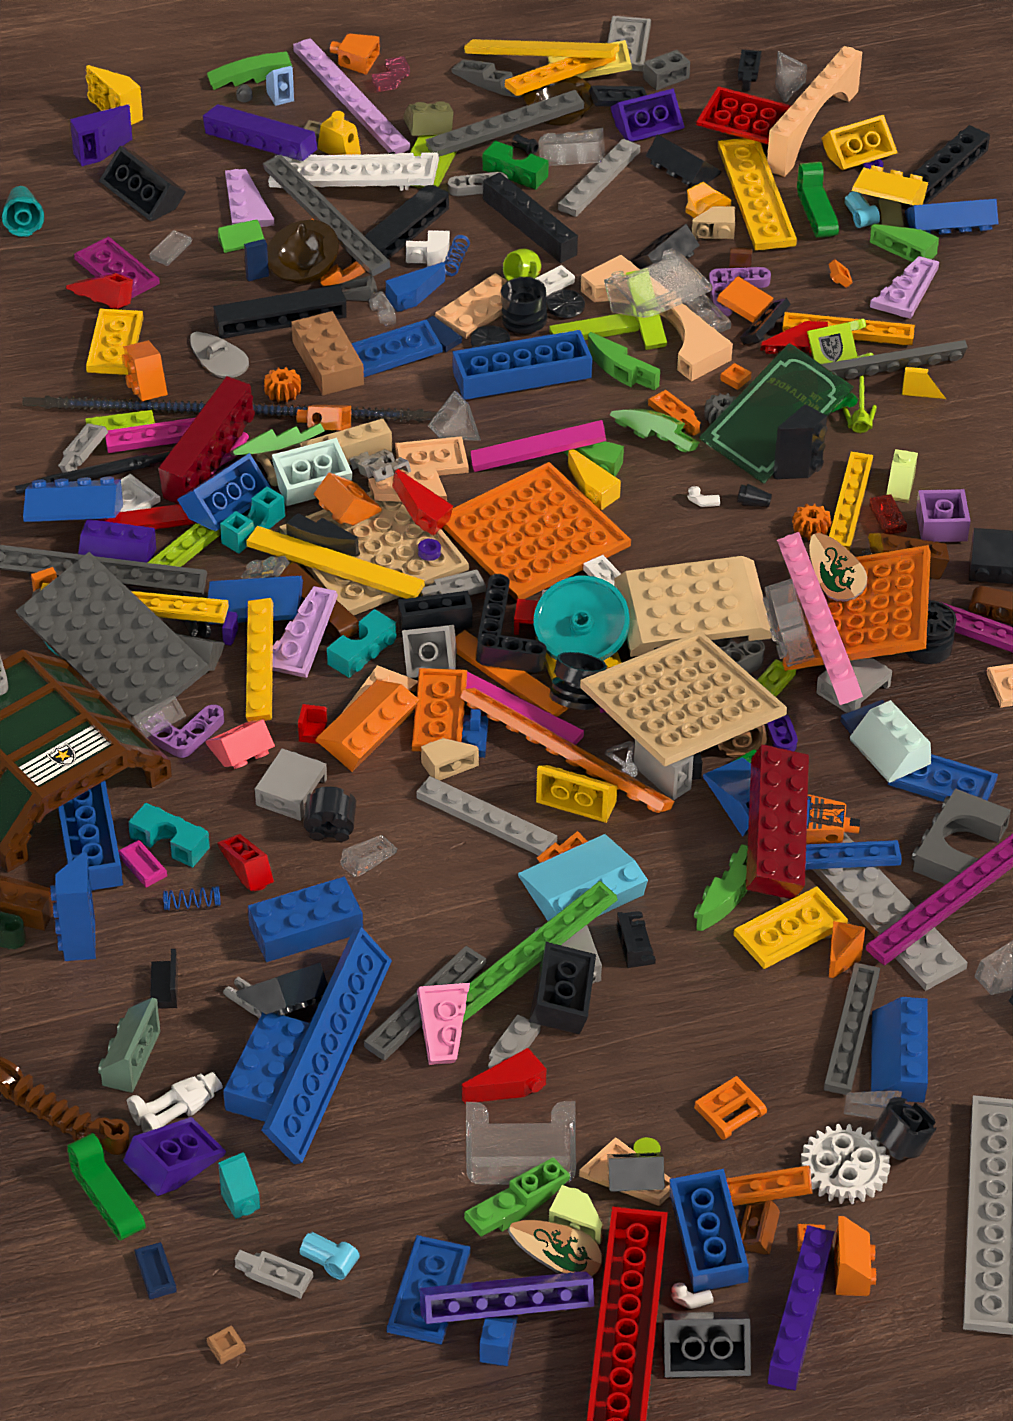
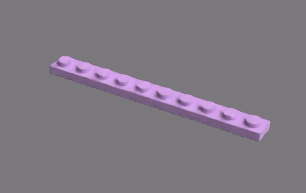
M311 38L293 44V51L389 153L394 151L397 154L410 150V143Z

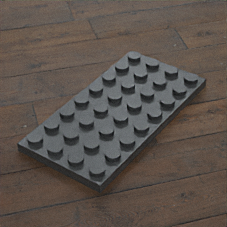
M90 552L16 610L18 616L39 637L80 673L138 729L210 670L208 664Z

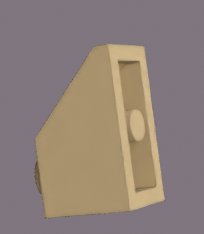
M442 738L421 746V763L431 777L443 780L479 766V749L475 745Z

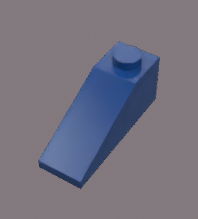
M444 262L386 280V298L394 309L400 312L415 307L445 281Z

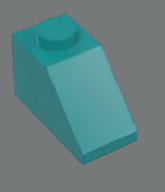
M244 1152L219 1162L221 1195L234 1218L237 1219L241 1216L250 1215L255 1210L260 1209L259 1191Z

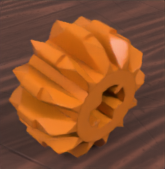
M278 367L276 371L270 370L264 379L265 394L269 396L270 400L276 399L278 403L280 401L288 402V399L295 400L301 391L300 376L296 374L295 370H288L287 367L285 369Z
M805 504L804 507H798L792 517L794 533L799 532L801 538L806 537L808 541L815 533L827 535L832 523L830 512L825 511L824 506L816 507V504L813 506Z

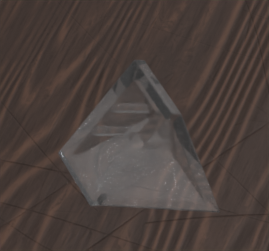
M778 51L775 85L782 100L787 102L806 82L807 65Z
M454 391L428 426L440 439L462 437L463 440L481 441L469 404L458 392Z

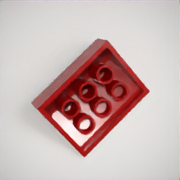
M718 86L696 121V125L769 144L770 130L791 105Z

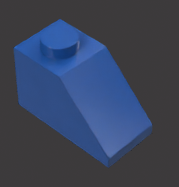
M518 1315L485 1318L480 1340V1362L508 1366Z

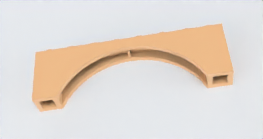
M844 46L769 132L767 162L772 173L785 177L794 167L800 146L811 122L822 105L831 96L850 102L858 93L862 60L861 51Z
M619 255L582 274L581 292L593 302L619 301L633 304L626 280V272L640 269L624 256ZM650 278L659 314L673 324L683 341V346L678 353L677 370L690 381H693L731 361L733 344L730 340L722 336L715 328L707 324L700 316H697L686 305L682 304Z

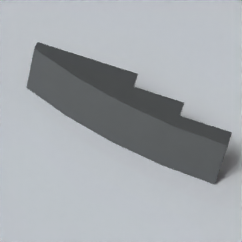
M463 59L451 69L452 73L486 90L517 98L522 96H515L505 88V80L513 77L512 72L496 70L494 63Z

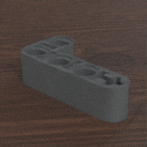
M732 638L711 640L749 674L763 666L765 645L761 640H746L739 644H736Z

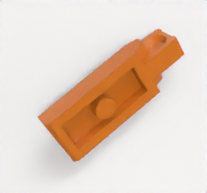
M667 390L648 399V405L655 411L685 423L683 428L690 435L695 436L700 433L701 422L694 415V410Z

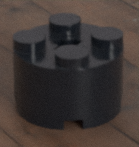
M319 787L312 795L309 793L306 798L303 823L304 828L309 832V837L316 841L323 840L324 837L335 838L338 841H347L354 829L355 797L351 793L350 797L345 795L344 790L337 787Z
M893 1097L889 1100L871 1131V1136L887 1147L890 1155L898 1160H903L904 1157H919L936 1131V1127L934 1128L935 1119L921 1105L914 1103L911 1106L905 1103L907 1099Z

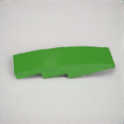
M287 52L269 53L226 64L208 72L207 75L211 86L216 90L230 82H233L235 87L253 78L257 84L265 80L266 75L272 70L292 66Z
M317 423L301 433L297 426H293L277 436L273 429H269L233 449L230 453L231 455H245L278 450L303 442L325 430L321 423Z

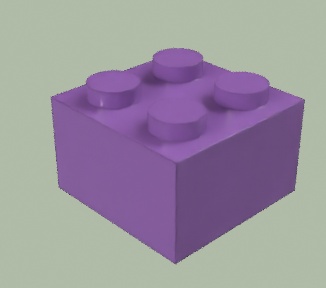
M919 490L916 514L921 540L933 542L968 541L970 516L965 490Z

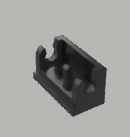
M640 911L617 912L616 929L627 968L653 965L656 962L645 927V921H632L633 919L643 918V914Z

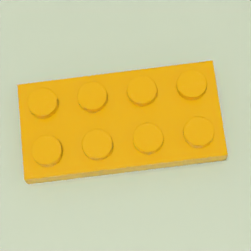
M99 310L86 364L87 373L128 375L127 367L125 368L122 362L123 346L138 343L143 322V311Z
M815 887L735 928L734 936L763 969H766L831 935L833 921L848 923V919L818 887Z

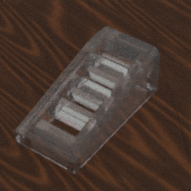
M383 835L343 849L341 866L353 877H358L397 853V848Z
M902 1091L847 1093L844 1114L878 1120L889 1100L893 1097H901Z

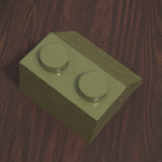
M438 101L435 104L417 102L408 105L403 119L412 136L440 135L452 131L453 110L449 103Z

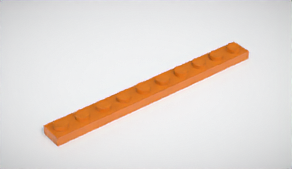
M463 689L460 698L465 700L470 708L486 712V716L491 720L502 721L507 724V729L516 733L521 732L526 735L528 741L546 746V751L554 755L560 754L566 758V762L570 765L581 766L586 769L588 775L594 778L600 777L610 784L617 785V790L625 791L627 793L626 796L632 800H641L648 804L647 808L651 811L660 813L671 810L675 802L674 800L478 689Z

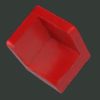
M517 599L514 635H519L520 623L534 624V613L539 600Z
M303 704L298 719L299 742L319 744L316 738L328 727L327 708Z

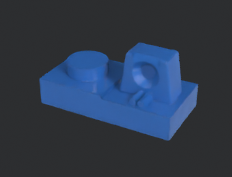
M471 709V715H464L462 743L477 746L479 757L485 758L488 717L481 716L480 709Z

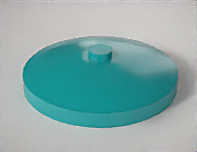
M574 576L557 582L542 595L534 613V628L537 639L546 645L547 654L556 660L561 653L579 652L592 655L604 661L616 653L623 645L630 627L628 605L621 592L611 583L593 576Z

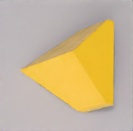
M905 367L902 395L946 399L928 375V369Z

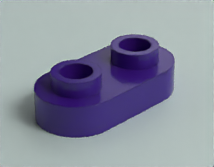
M788 715L766 723V730L773 747L790 751L796 750L798 738Z

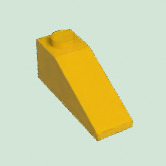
M568 450V468L580 491L597 508L603 510L620 498L621 481L576 450Z

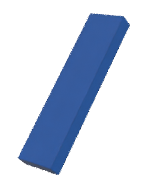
M898 840L806 844L805 870L901 865L902 861Z

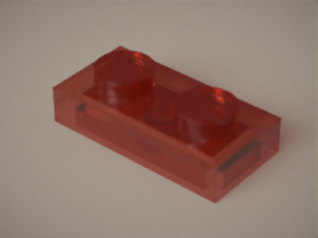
M892 494L870 498L869 506L884 534H894L907 530V523Z

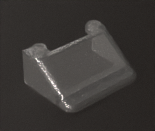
M675 249L663 251V260L629 275H625L624 271H616L611 274V277L604 279L611 311L613 313L643 318L657 315L713 290V287L690 261Z
M575 1101L557 1103L551 1111V1123L489 1124V1113L483 1104L479 1102H466V1171L468 1178L473 1183L510 1184V1180L553 1157L570 1174V1179L566 1183L574 1178L576 1174Z

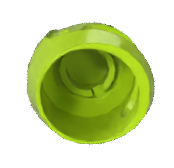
M518 249L510 252L503 263V273L507 281L518 277L537 278L541 272V261L538 255L529 249Z

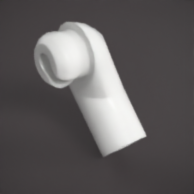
M698 486L689 487V494L687 495L689 501L700 507L720 506L719 495L704 496L700 494Z
M676 1283L671 1288L673 1292L671 1297L674 1302L688 1309H695L713 1303V1296L710 1290L693 1294L687 1291V1287L683 1283Z

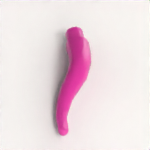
M243 432L241 437L236 439L230 451L246 443L249 435ZM230 452L226 453L218 468L238 455H231ZM214 469L211 476L214 475L217 469Z

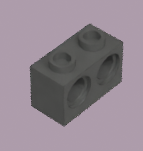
M678 50L644 62L643 79L656 91L690 77V61Z

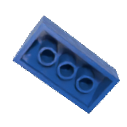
M987 199L913 205L905 210V216L909 228L920 229L930 234V231H938L939 234H949L951 230L959 229V233L971 232L972 228H979L980 231L992 230V226L998 224L997 200Z
M249 453L232 462L177 500L190 520L213 531H217L221 528L220 523L235 511L242 514L251 508V498L265 487L272 488Z
M102 477L100 480L91 481V478H80L75 482H69L68 479H57L52 483H46V480H34L25 489L23 521L115 518L124 506L121 479L114 480V477Z
M83 852L55 874V885H51V900L56 901L53 902L54 918H59L55 919L58 951H63L65 961L96 959L95 913L87 852Z
M900 997L872 1011L871 1099L890 1100L893 1097H902L907 1099L906 1101L925 1103L928 1085V999Z

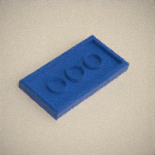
M427 319L351 343L363 363L364 377L443 352L442 345Z
M302 576L210 581L208 598L228 600V611L237 612L238 623L248 622V601L271 598L273 601V621L294 620L301 604L303 579ZM207 622L208 625H209V624H224V623Z
M931 754L930 765L898 778L891 783L888 782V785L944 802L946 796L950 797L955 788L988 801L998 774Z
M416 1235L387 1325V1333L442 1345L449 1322L426 1324L421 1317L419 1288L461 1284L470 1255V1246Z

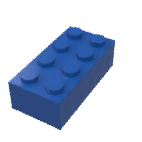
M345 876L248 905L249 926L266 962L351 936L354 928H363V913Z
M262 1012L223 1091L226 1111L266 1122L310 1023L283 1015L278 1016V1014L273 1012L267 1015Z
M724 1169L669 1179L670 1198L693 1292L749 1282V1265Z

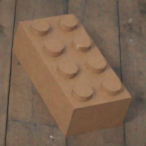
M333 311L291 322L292 342L322 396L364 385L363 363Z

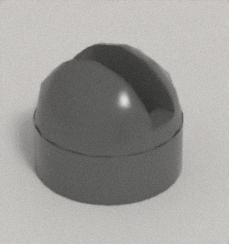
M246 84L240 85L236 91L237 100L240 102L252 100V89Z

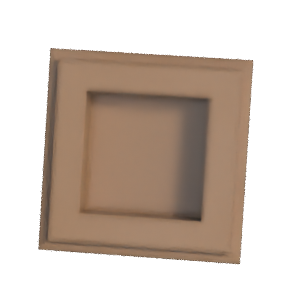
M232 1325L206 1338L208 1346L220 1364L246 1351L244 1343Z

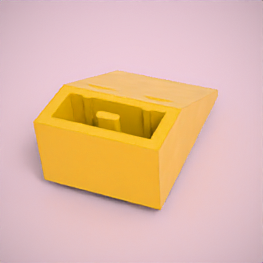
M90 65L86 66L87 96L91 103H94L101 111L129 104L131 125L143 120L141 88L136 82L125 75Z

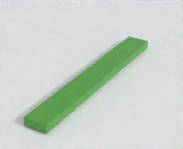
M597 882L470 983L467 993L463 1022L537 965L542 959L546 942L562 945L618 900L617 895L603 882Z

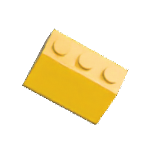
M884 115L831 130L821 138L828 158L841 170L898 153Z
M871 165L870 169L863 168L853 185L852 191L909 205H923L928 182L922 181L923 177L910 174V178L902 176L903 172L891 170L890 173H885L882 167Z
M541 765L537 768L536 802L607 823L617 802V785L569 772L561 768Z

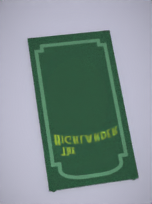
M789 343L704 431L699 439L765 484L774 473L778 426L804 404L828 416L853 390L854 386Z

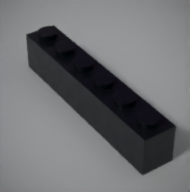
M500 172L483 180V200L559 263L577 256L578 235Z
M434 185L425 186L397 210L393 211L385 220L381 221L379 225L369 231L365 237L389 260L406 245V241L413 240L449 210V192Z
M340 285L213 306L214 323L218 336L221 339L292 327V321L333 311L337 319L347 318L346 299Z

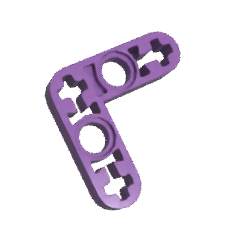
M764 267L712 270L709 274V288L714 314L719 317H728L732 314L731 309L726 306L722 307L721 303L716 301L719 296L716 292H722L737 276L745 278L743 280L757 288L767 287L771 279L770 270Z
M208 705L181 730L153 716L139 730L154 745L178 758H184L191 755L223 725L224 711L218 705ZM196 728L204 730L200 734H194L191 732L193 729ZM161 732H167L169 734L167 737L160 738L157 736V734Z

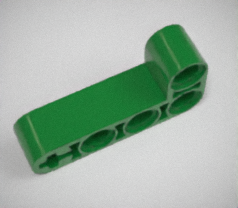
M821 161L799 164L797 177L798 197L816 238L837 236L839 233L838 220L823 188L824 172Z
M91 1133L67 1145L69 1163L75 1178L118 1240L122 1241L145 1229L146 1224L141 1212L106 1164L103 1148L97 1136Z

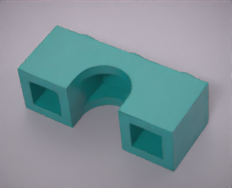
M265 487L251 498V510L246 517L235 511L221 522L222 544L237 553L247 548L246 540L257 526L270 529L285 517L283 495L269 487Z
M372 610L359 621V639L361 640H351L342 635L327 647V664L350 678L354 673L359 672L371 659L376 658L388 645L394 643L397 637L396 622L379 611Z
M146 802L128 822L130 839L140 840L145 846L150 848L161 839H172L170 841L172 858L192 868L210 848L209 833L203 827L193 825L179 816H174L163 811L160 807L152 806Z

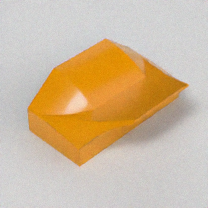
M704 182L687 190L688 203L686 213L693 218H696L713 206H731L730 198L712 189Z

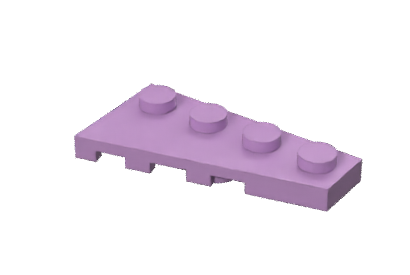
M233 169L225 171L232 225L258 220L260 227L275 226L274 218L247 170Z
M921 256L917 257L900 277L897 276L893 280L892 285L888 288L885 287L878 298L874 297L871 300L870 308L911 319L938 270L939 261Z
M315 586L312 588L297 610L298 614L294 620L290 621L286 626V632L282 638L273 645V671L304 678L308 677L338 596L335 590Z

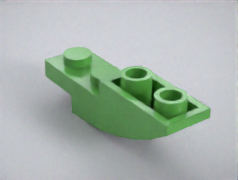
M592 332L588 334V349L592 359L610 376L630 387L635 383L654 391L659 387L660 369L627 355L628 348Z
M623 409L611 411L610 416L615 418L617 424L623 427H631L634 429L633 433L637 436L646 438L657 433L656 436L664 441H672L676 444L675 447L682 452L694 451L700 443L681 431L685 423L666 414L644 409Z
M741 844L738 853L732 854L729 871L725 870L722 879L715 877L711 886H706L703 893L704 901L702 904L697 905L694 913V918L697 919L696 930L703 931L723 919L738 905L746 894L748 846Z
M553 1157L510 1180L508 1189L465 1211L464 1219L480 1237L496 1228L503 1232L513 1222L522 1220L553 1196L570 1179V1174Z

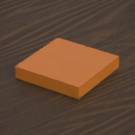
M737 276L719 294L716 301L747 320L754 322L774 298Z

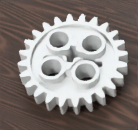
M837 1124L836 1131H832L829 1126H826L825 1134L818 1130L816 1131V1138L809 1137L808 1145L804 1144L801 1166L809 1165L812 1190L819 1188L818 1196L827 1193L829 1194L828 1201L838 1197L840 1204L843 1203L844 1198H848L850 1203L854 1204L855 1197L865 1202L866 1194L873 1198L875 1190L881 1191L883 1183L887 1182L890 1170V1157L885 1155L886 1147H879V1141L871 1140V1132L865 1135L861 1134L862 1127L852 1131L851 1125L848 1124L846 1130H842L841 1126Z

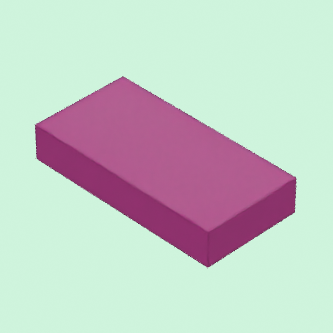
M140 840L118 851L120 859L146 888L167 877V870Z

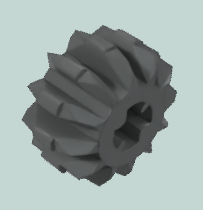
M719 393L718 396L711 395V398L706 400L705 420L709 421V425H716L718 427L741 402L737 400V396L730 397L729 393L726 395ZM742 406L722 427L725 429L728 426L735 427V424L740 422Z

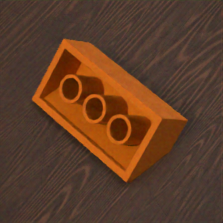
M376 680L316 738V741L353 772L412 714L419 699L402 684Z

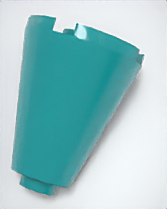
M16 186L11 190L2 210V222L11 234L20 237L30 236L42 227L44 210L28 188Z

